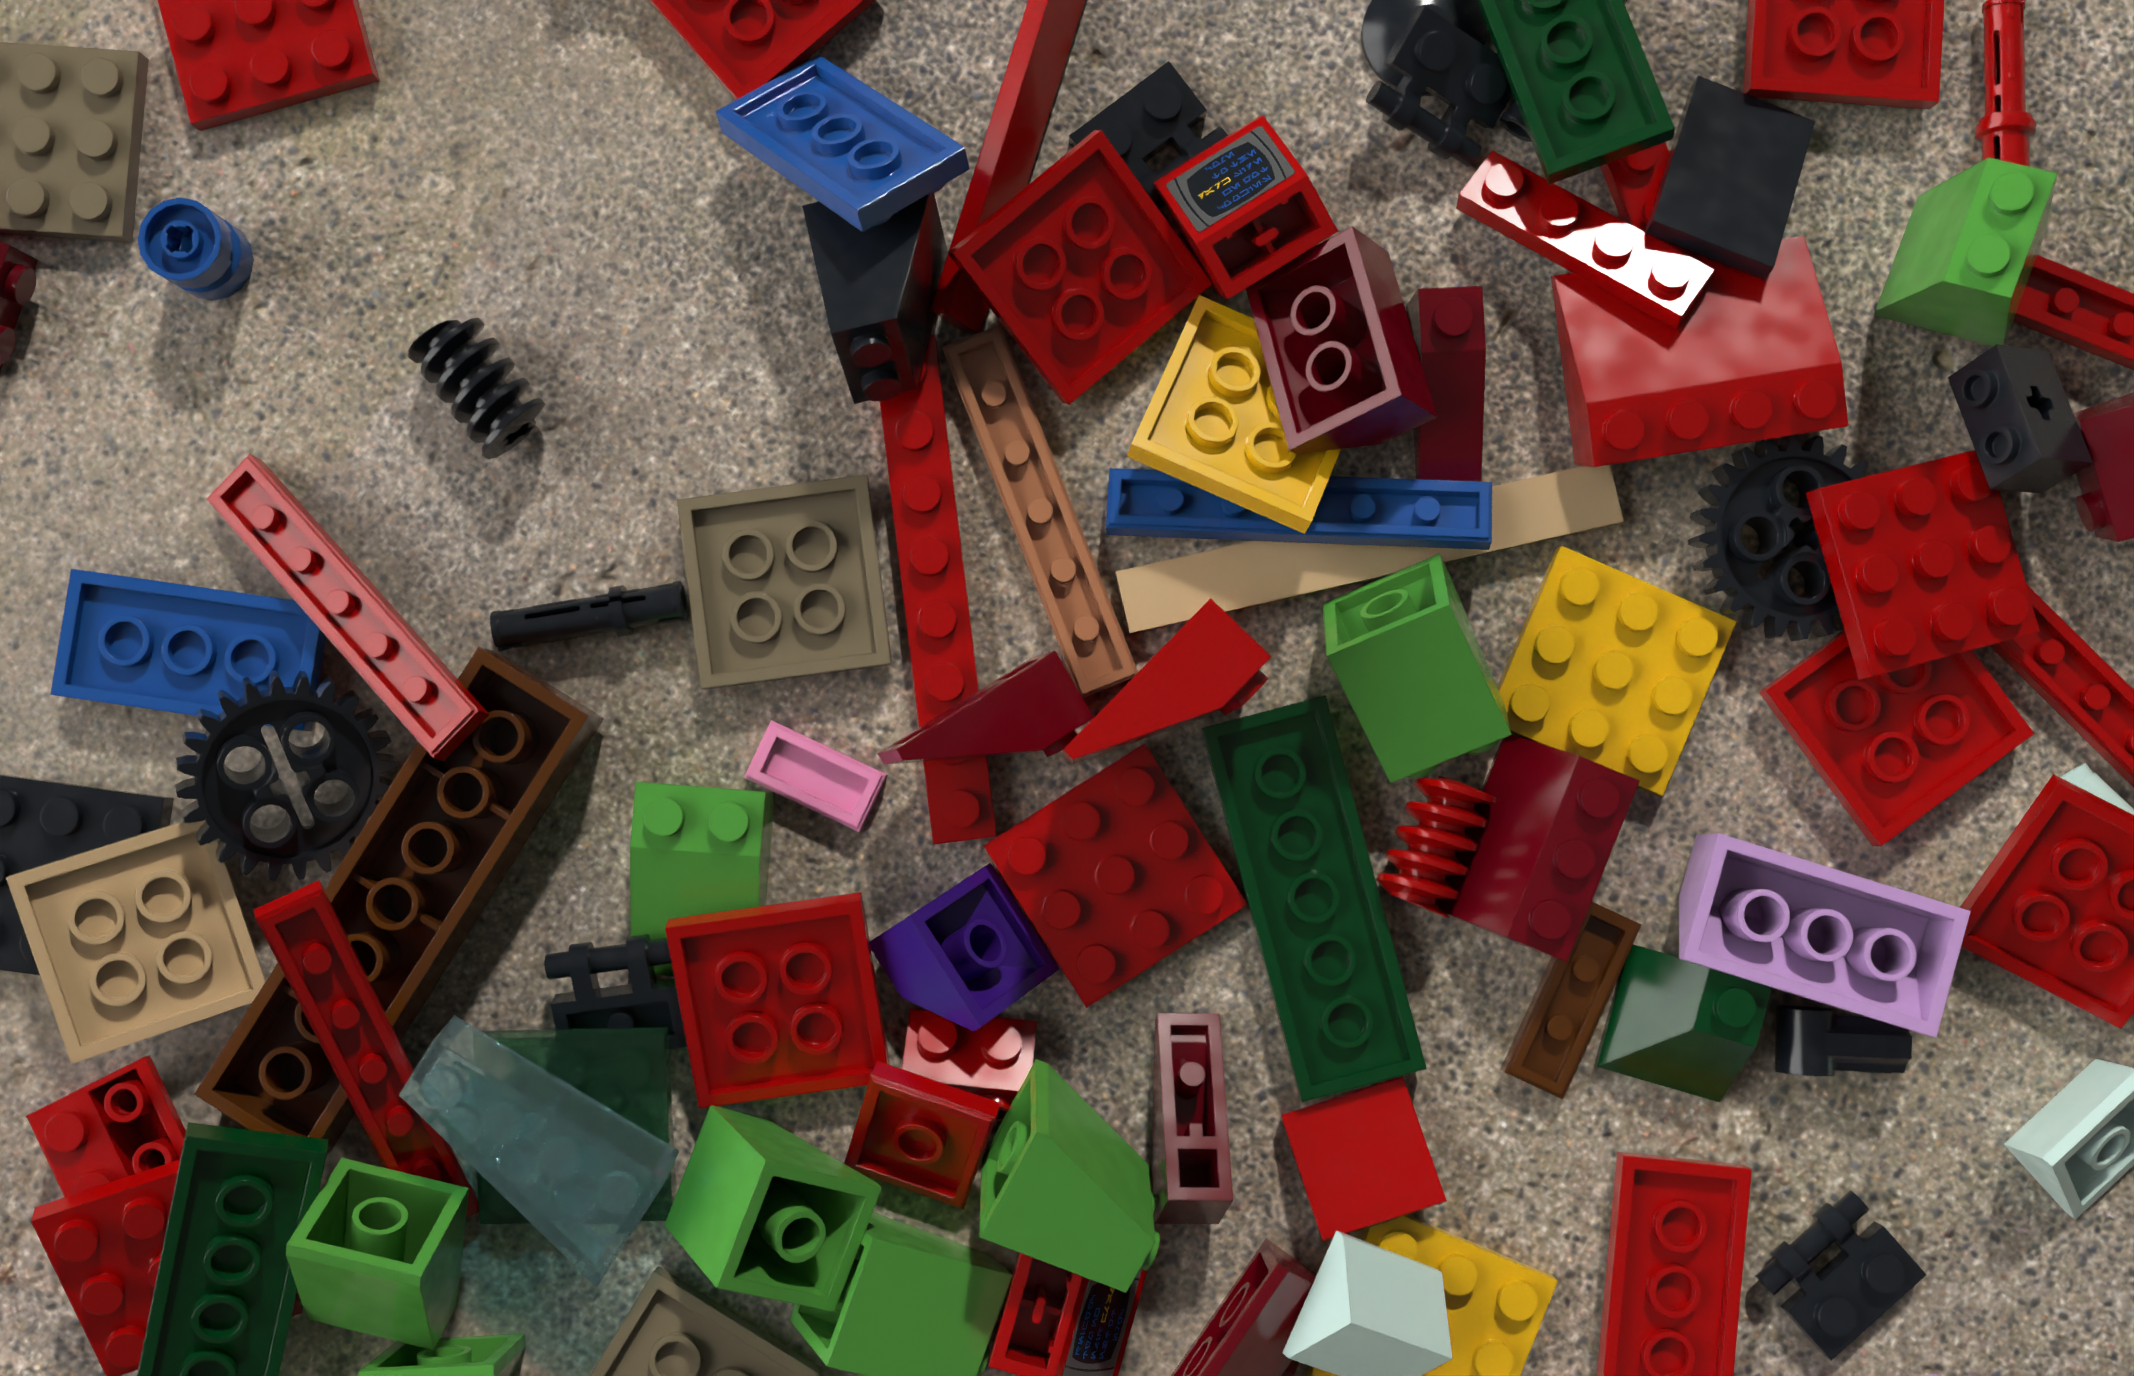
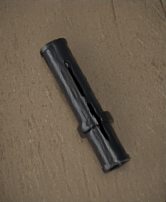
M681 581L627 590L624 585L610 587L607 594L595 595L593 597L558 601L520 609L493 611L490 615V627L494 644L500 652L527 645L562 641L600 633L615 632L618 637L632 635L634 628L687 621L689 611L686 592Z

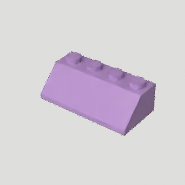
M1720 833L1702 834L1695 837L1679 894V959L1936 1038L1971 911Z

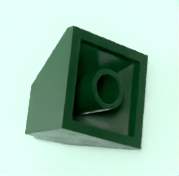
M1632 945L1617 979L1594 1066L1720 1102L1756 1048L1772 988L1687 962L1673 955Z

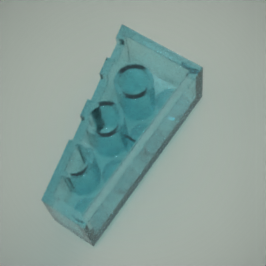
M455 1015L434 1038L399 1094L405 1102L596 1287L664 1185L679 1153V1150Z

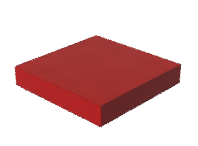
M876 1061L844 1164L868 1177L964 1209L1001 1103Z
M1403 1076L1281 1115V1121L1322 1242L1333 1239L1336 1231L1350 1234L1443 1204L1447 1201Z

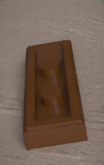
M1591 902L1568 961L1565 962L1551 957L1500 1070L1563 1099L1641 928V924L1597 903Z

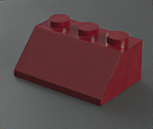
M1352 226L1246 288L1289 451L1299 454L1380 445L1437 418L1389 252Z
M1515 735L1502 738L1481 791L1494 796L1497 801L1495 804L1476 803L1474 809L1488 821L1487 826L1466 827L1464 831L1479 845L1477 851H1456L1455 857L1469 871L1467 875H1447L1445 878L1459 892V896L1457 899H1437L1435 904L1450 916L1549 957L1567 962L1640 781L1579 755Z
M1266 1238L1171 1376H1294L1299 1362L1287 1358L1282 1352L1317 1274Z

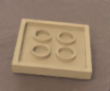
M205 820L195 823H185V821L175 823L6 877L71 1064L250 1004L266 982L226 861L223 863L217 861L216 849L219 840L216 839L201 846L197 842L196 832Z

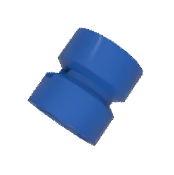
M181 197L165 200L152 208L140 225L138 235L140 255L149 269L197 298L212 301L228 298L242 289L251 276L254 258L251 244L243 232L196 200Z

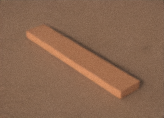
M1001 325L942 347L1076 688L1084 699L1131 680L1138 673V670Z

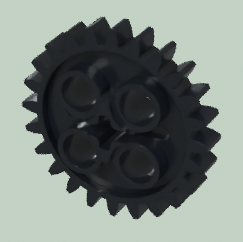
M1798 435L1781 437L1778 446L1773 439L1757 441L1754 443V452L1748 447H1744L1731 454L1734 466L1725 463L1714 468L1712 473L1721 486L1710 484L1700 488L1698 491L1701 498L1711 506L1710 508L1700 509L1690 514V519L1705 526V533L1688 539V545L1706 549L1707 557L1699 560L1692 567L1694 571H1712L1715 578L1707 584L1703 592L1705 595L1723 591L1727 595L1720 609L1722 615L1734 613L1740 609L1744 610L1741 620V628L1743 630L1757 628L1764 621L1765 638L1782 637L1787 628L1790 640L1800 641L1808 639L1810 630L1818 638L1834 634V623L1839 627H1844L1814 521H1810L1795 537V533L1790 527L1805 523L1812 518L1806 493L1818 488L1862 477L1868 462L1862 460L1848 467L1844 465L1847 446L1842 444L1830 449L1824 455L1823 436L1819 435L1806 440L1802 447ZM1785 479L1792 481L1799 490L1800 500L1797 507L1789 504L1784 498L1782 488ZM1744 524L1752 527L1758 534L1759 547L1755 554L1748 551L1742 544L1741 529ZM1793 539L1797 548L1779 554L1768 567L1763 580L1757 577V570L1762 564L1779 553ZM1791 567L1798 570L1804 579L1805 588L1801 598L1793 594L1788 585L1787 578Z
M271 671L268 689L259 691L249 677L243 678L245 697L238 701L224 690L219 691V700L224 710L219 715L200 708L197 715L199 721L206 729L205 734L184 732L182 736L184 744L195 751L196 755L176 757L175 761L177 771L193 776V778L175 784L178 798L197 799L182 810V815L185 823L205 820L196 832L197 842L200 846L219 838L220 842L216 849L217 861L223 863L238 852L241 854V871L245 875H248L259 861L266 862L269 879L272 881H276L283 864H292L298 880L305 878L307 861L316 860L326 873L332 871L330 853L338 850L346 856L352 846L350 839L360 834L367 823V819L380 801L377 799V796H384L393 782L386 777L380 776V774L398 767L393 755L376 753L392 741L386 730L368 732L379 719L373 708L363 710L355 715L353 714L360 700L355 691L351 690L338 700H335L336 685L332 678L327 677L317 690L314 691L310 690L309 679L305 671H299L292 687H284L278 672ZM313 721L324 726L322 738L313 746L299 747L289 741L290 732L301 722ZM266 724L274 727L290 767L296 773L301 792L314 819L310 826L301 824L286 786L279 779V773L273 756L261 732V728ZM248 746L260 751V761L249 771H233L224 764L229 752L237 747ZM336 779L342 780L349 785L346 795L336 803L324 804L314 799L315 791L325 781ZM266 805H276L286 810L283 821L270 829L258 828L251 824V816L257 809Z

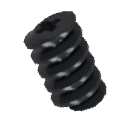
M479 317L469 319L463 323L459 320L444 321L425 331L414 340L408 349V357L414 363H422L421 374L428 382L437 383V396L445 403H453L451 414L458 422L468 423V437L475 443H484L482 455L487 459L497 458L511 450L528 436L536 424L534 419L543 410L545 403L541 398H536L522 404L519 399L528 390L530 383L526 378L506 383L504 379L513 370L515 363L509 357L491 363L489 359L498 350L500 343L494 337L478 343L475 342L474 339L483 330L485 325Z

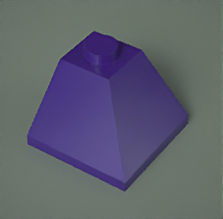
M991 863L870 941L871 951L903 999L973 1032L1059 970V967Z

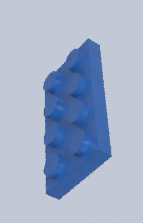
M820 55L811 58L716 111L721 131L725 136L862 232L873 226L885 223L893 214L925 195L939 191L947 182L970 169L964 146Z
M71 569L50 695L198 716L197 712L201 708L219 715L224 710L222 709L218 692L224 690L238 701L245 697L243 678L249 677L259 691L268 689L271 671L278 672L284 687H292L299 671H305L309 679L310 690L316 691L319 687L326 636L295 600ZM313 721L301 722L293 729L312 732Z

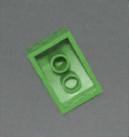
M636 782L630 840L631 936L648 934L651 940L667 938L665 927L668 919L766 906L775 792ZM672 964L654 966L656 975L674 976Z

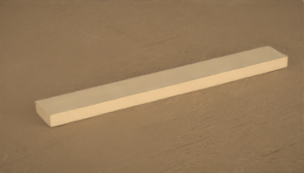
M1580 466L1492 486V543L1489 550L1248 541L1116 571L1115 575L1130 635L1188 622L1210 598L1228 613L1382 578L1439 553L1444 563H1449L1617 525L1624 522L1611 466Z

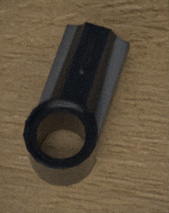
M1776 1006V1072L1802 1076H1834L1835 1070L1867 1073H1905L1907 1063L1912 1058V1036L1907 1029L1858 1014H1837L1835 1009L1809 1006Z

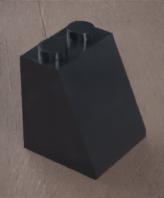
M934 193L925 195L893 214L885 223L873 226L864 232L819 201L802 205L830 333L854 404L869 400L885 401L897 396L901 392L917 389L936 316L931 311V305L948 255Z

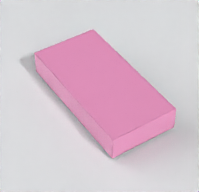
M771 720L744 778L857 832H861L887 774Z

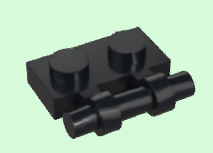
M1416 6L1384 61V64L1404 77L1396 90L1380 80L1377 81L1369 91L1366 103L1382 112V120L1396 130L1402 131L1407 128L1429 142L1428 150L1443 160L1452 157L1466 167H1470L1478 159L1482 146L1465 135L1469 121L1472 120L1483 128L1493 129L1513 92L1497 53L1426 6ZM1425 90L1449 105L1441 119L1420 106L1421 97Z
M1168 61L1069 135V144L1075 147L1094 130H1102L1160 210L1165 204L1152 182L1225 138L1228 134L1218 126L1202 139L1194 135L1190 129L1206 118L1207 109ZM1172 144L1180 156L1157 173L1150 170L1146 162Z
M648 934L628 937L626 944L596 948L592 942L571 944L566 952L545 955L544 966L547 978L552 980L571 977L574 992L555 994L550 1004L563 1063L687 1047L675 979L657 981L654 966L672 964L667 938L651 940ZM629 970L631 984L600 988L597 973Z
M1851 1190L1833 1206L1825 1203L1812 1215L1815 1222L1790 1245L1785 1241L1778 1245L1770 1253L1773 1260L1755 1275L1758 1281L1773 1296L1790 1281L1798 1287V1290L1780 1307L1817 1349L1831 1361L1927 1275L1883 1225L1874 1221L1860 1235L1855 1233L1852 1225L1866 1214L1869 1208ZM1834 1242L1841 1252L1814 1274L1809 1264Z

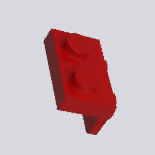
M910 1008L901 1069L1000 1102L995 1122H1002L1033 1065L1037 1021L994 1017L973 1032L929 1010Z

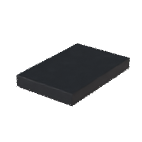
M1698 75L1689 90L1645 233L1765 280L1775 266L1815 121Z

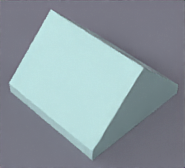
M2095 1059L2004 1143L2005 1147L2061 1208L2075 1220L2134 1166V1068Z
M1336 1231L1282 1353L1289 1359L1339 1376H1422L1452 1360L1442 1272L1432 1266Z

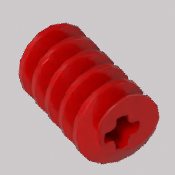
M1437 776V778H1418L1414 786L1428 800L1427 802L1410 801L1406 803L1404 808L1418 822V825H1400L1395 830V834L1409 848L1408 850H1387L1385 857L1399 869L1398 874L1380 873L1377 875L1376 881L1390 895L1440 916L1450 918L1435 904L1436 900L1458 898L1459 892L1445 880L1446 875H1467L1469 869L1454 855L1456 851H1477L1479 845L1464 833L1465 828L1486 827L1488 821L1474 809L1475 803L1495 804L1497 799L1476 788L1443 776Z

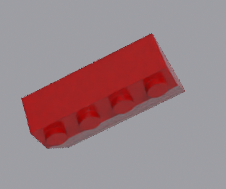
M1805 236L1782 239L1775 266L1765 280L1697 253L1686 254L1714 269L1709 285L1677 330L1574 273L1551 276L1575 465L1599 467L1849 426L1842 361Z
M1210 598L1063 749V756L1071 764H1075L1204 719L1217 710L1226 716L1241 708L1267 682L1269 678L1259 669L1271 656Z

